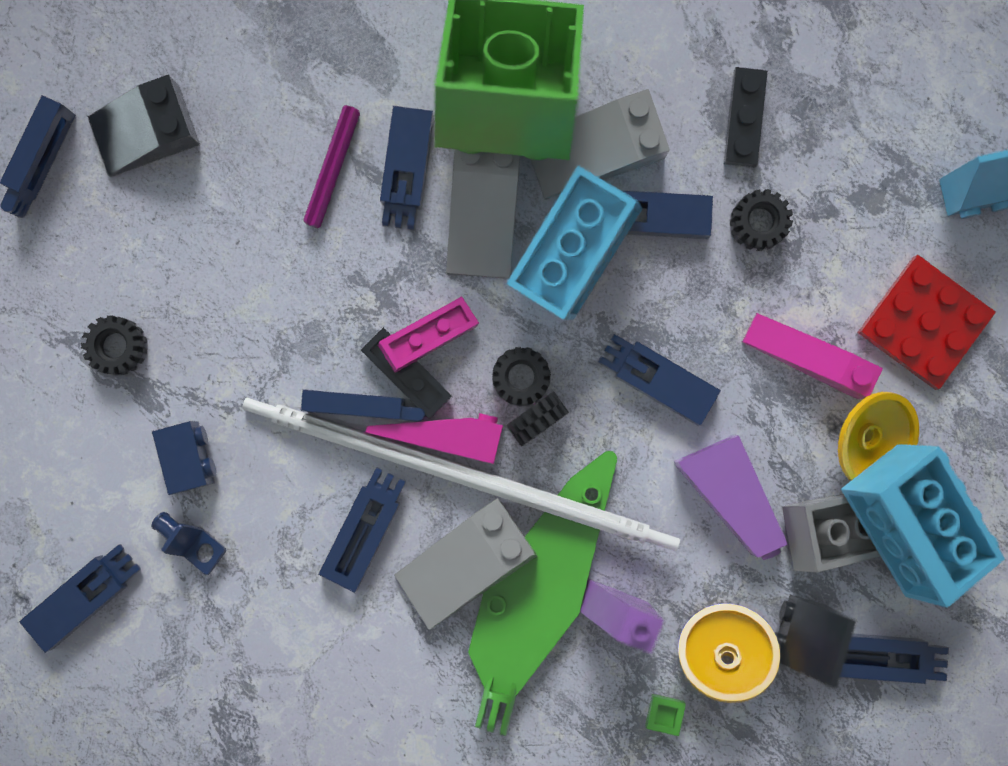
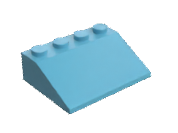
M1008 150L977 156L939 179L947 216L960 214V218L964 219L980 215V209L991 207L992 212L1008 209Z

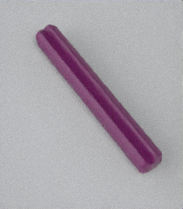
M344 105L303 219L304 223L310 227L320 228L360 116L359 110L355 107Z

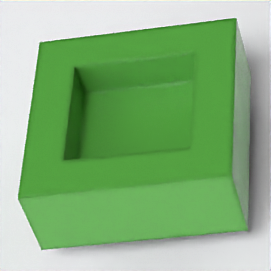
M652 694L645 723L646 729L679 736L686 703L683 700Z

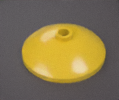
M878 392L864 398L848 414L839 434L838 459L843 473L850 481L897 444H918L919 420L916 410L910 401L892 392Z
M719 604L699 611L687 622L679 640V661L687 680L700 693L716 701L739 703L759 696L771 685L779 668L780 649L773 630L761 616L742 606ZM729 656L732 658L733 663L725 664L721 658Z

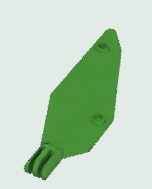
M606 451L572 476L558 496L605 511L617 463V455L613 451ZM587 490H597V499L594 501L588 500L586 498ZM544 512L525 536L538 556L483 593L468 651L484 686L475 723L476 728H482L488 702L491 699L494 701L487 731L494 733L502 703H507L500 729V735H507L516 696L580 613L600 532L599 529Z

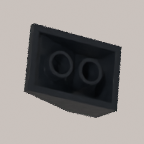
M169 74L137 85L88 116L109 177L200 145L180 86Z
M790 594L788 601H784L780 609L779 618L782 622L779 632L774 633L779 644L780 663L829 687L837 689L856 620L827 605Z

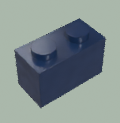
M188 421L152 431L168 495L182 493L215 483L213 478L216 476L215 463L211 457L208 458L205 445L208 444V436L205 428L199 425V421Z

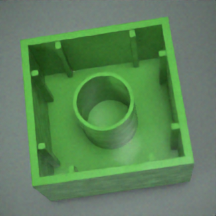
M449 0L434 86L435 147L457 149L467 154L488 152L520 155L532 160H544L547 158L569 160L578 101L584 5L540 0Z

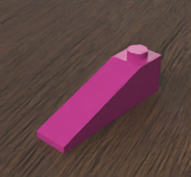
M758 313L755 314L742 340V343L855 399H864L871 395L883 368L851 352Z
M479 413L478 419L460 418L367 426L366 433L494 464L503 425L497 424V417Z

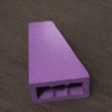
M732 435L674 461L678 470L751 555L757 558L762 557L763 560L780 554L779 548L788 545L739 435Z
M588 578L580 612L616 640L651 654L664 619L649 602Z

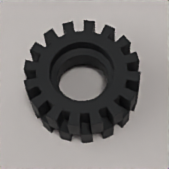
M760 189L754 190L751 194L745 195L736 204L731 213L733 216L730 220V226H733L734 229L731 232L733 236H738L737 242L740 245L746 244V248L749 250L756 248V251H762L766 248L768 250L780 243L789 234V228L793 224L790 216L793 215L792 209H787L786 206L789 202L787 200L782 201L780 199L782 195L778 192L773 195L771 194L772 190L765 189L763 192ZM765 209L771 214L773 224L769 231L758 232L752 228L749 217L753 210Z
M110 315L107 318L100 317L96 319L97 324L90 323L88 326L90 332H84L82 338L87 339L86 343H81V349L87 352L82 355L85 360L90 361L89 366L98 369V372L125 375L128 374L127 371H135L137 363H143L145 359L141 356L143 353L147 354L148 348L144 347V343L148 342L147 338L142 336L144 331L141 327H137L135 322ZM119 333L126 341V349L121 356L110 358L104 351V341L109 335Z
M515 347L505 351L497 359L493 367L492 380L496 392L503 400L509 404L524 406L533 404L544 396L550 385L551 371L549 370L548 362L541 356L542 354L532 350V348ZM524 364L532 369L534 381L530 387L517 389L511 385L508 375L515 365Z
M553 391L506 426L522 447L567 415L569 411Z

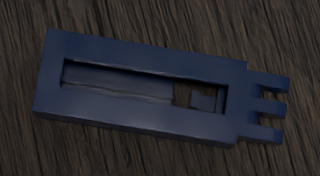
M41 95L0 180V184L8 188L1 202V209L18 218L25 217L33 200H36L76 116L64 105L46 96Z
M393 106L380 202L384 205L382 226L389 227L391 215H396L395 228H402L403 217L406 216L408 217L407 229H415L417 209L421 210L433 129L434 114L431 110ZM399 172L404 174L413 173L410 195L406 194L408 182L406 180H399L398 183Z
M622 191L638 201L643 209H647V222H634L627 235L708 239L711 236L713 196Z
M614 334L611 341L621 346L620 350L618 351L607 345L604 351L614 357V360L611 362L609 359L601 356L598 363L616 373L615 378L693 424L701 426L721 390L640 342L636 341L634 344H631ZM648 366L657 370L650 383L631 372L635 368L640 373L645 374L649 368Z
M304 389L302 391L301 411L408 421H423L426 418L425 412L421 408L405 407V399Z
M376 467L368 485L362 486L318 574L354 593L358 590L401 504L397 499L406 481L400 479L396 483L394 490L389 488L394 478V475L390 473L387 474L383 484L379 483L378 480L383 470ZM370 500L374 503L368 514L373 517L377 516L381 506H383L374 526L361 520Z
M121 544L105 556L101 555L92 559L19 621L44 653L57 647L128 586L126 582L141 570L138 564L130 567L128 571L124 569L133 560L129 554L117 561L116 557L125 550ZM103 583L107 586L90 601L86 597L87 593L81 591L86 585L92 592L97 590Z
M853 633L840 677L926 684V680L947 681V673L935 672L934 670L935 667L948 668V660L935 658V654L948 655L949 647L928 645V642L918 638ZM888 653H896V662L910 663L909 669L888 667V660H890Z

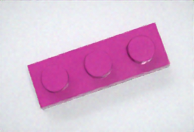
M460 297L379 341L378 346L396 373L476 328L479 322L463 297Z

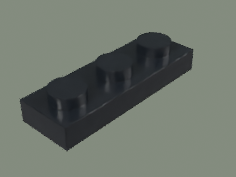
M736 67L733 71L723 164L752 168L758 165L767 70Z
M383 327L361 351L418 408L424 410L425 415L431 419L453 396L418 361L395 373L378 346L379 341L391 335Z

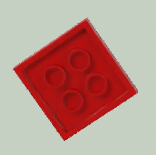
M917 254L912 257L857 333L934 390H939L996 311Z

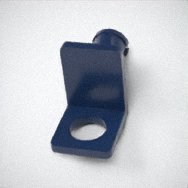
M167 512L158 514L152 521L151 528L167 540L161 551L164 554L185 557L205 575L211 574L226 553V548L203 528L179 524ZM209 544L213 548V556L208 562L203 563L198 557V551L202 545Z

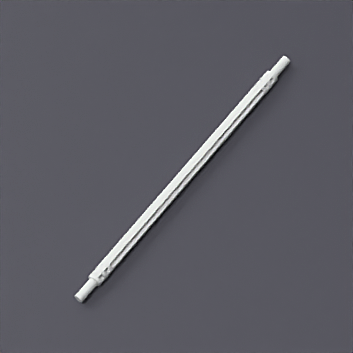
M246 398L242 409L272 419V423L644 544L646 541L673 551H677L679 547V538L649 529L650 525L279 404L275 407L250 398Z

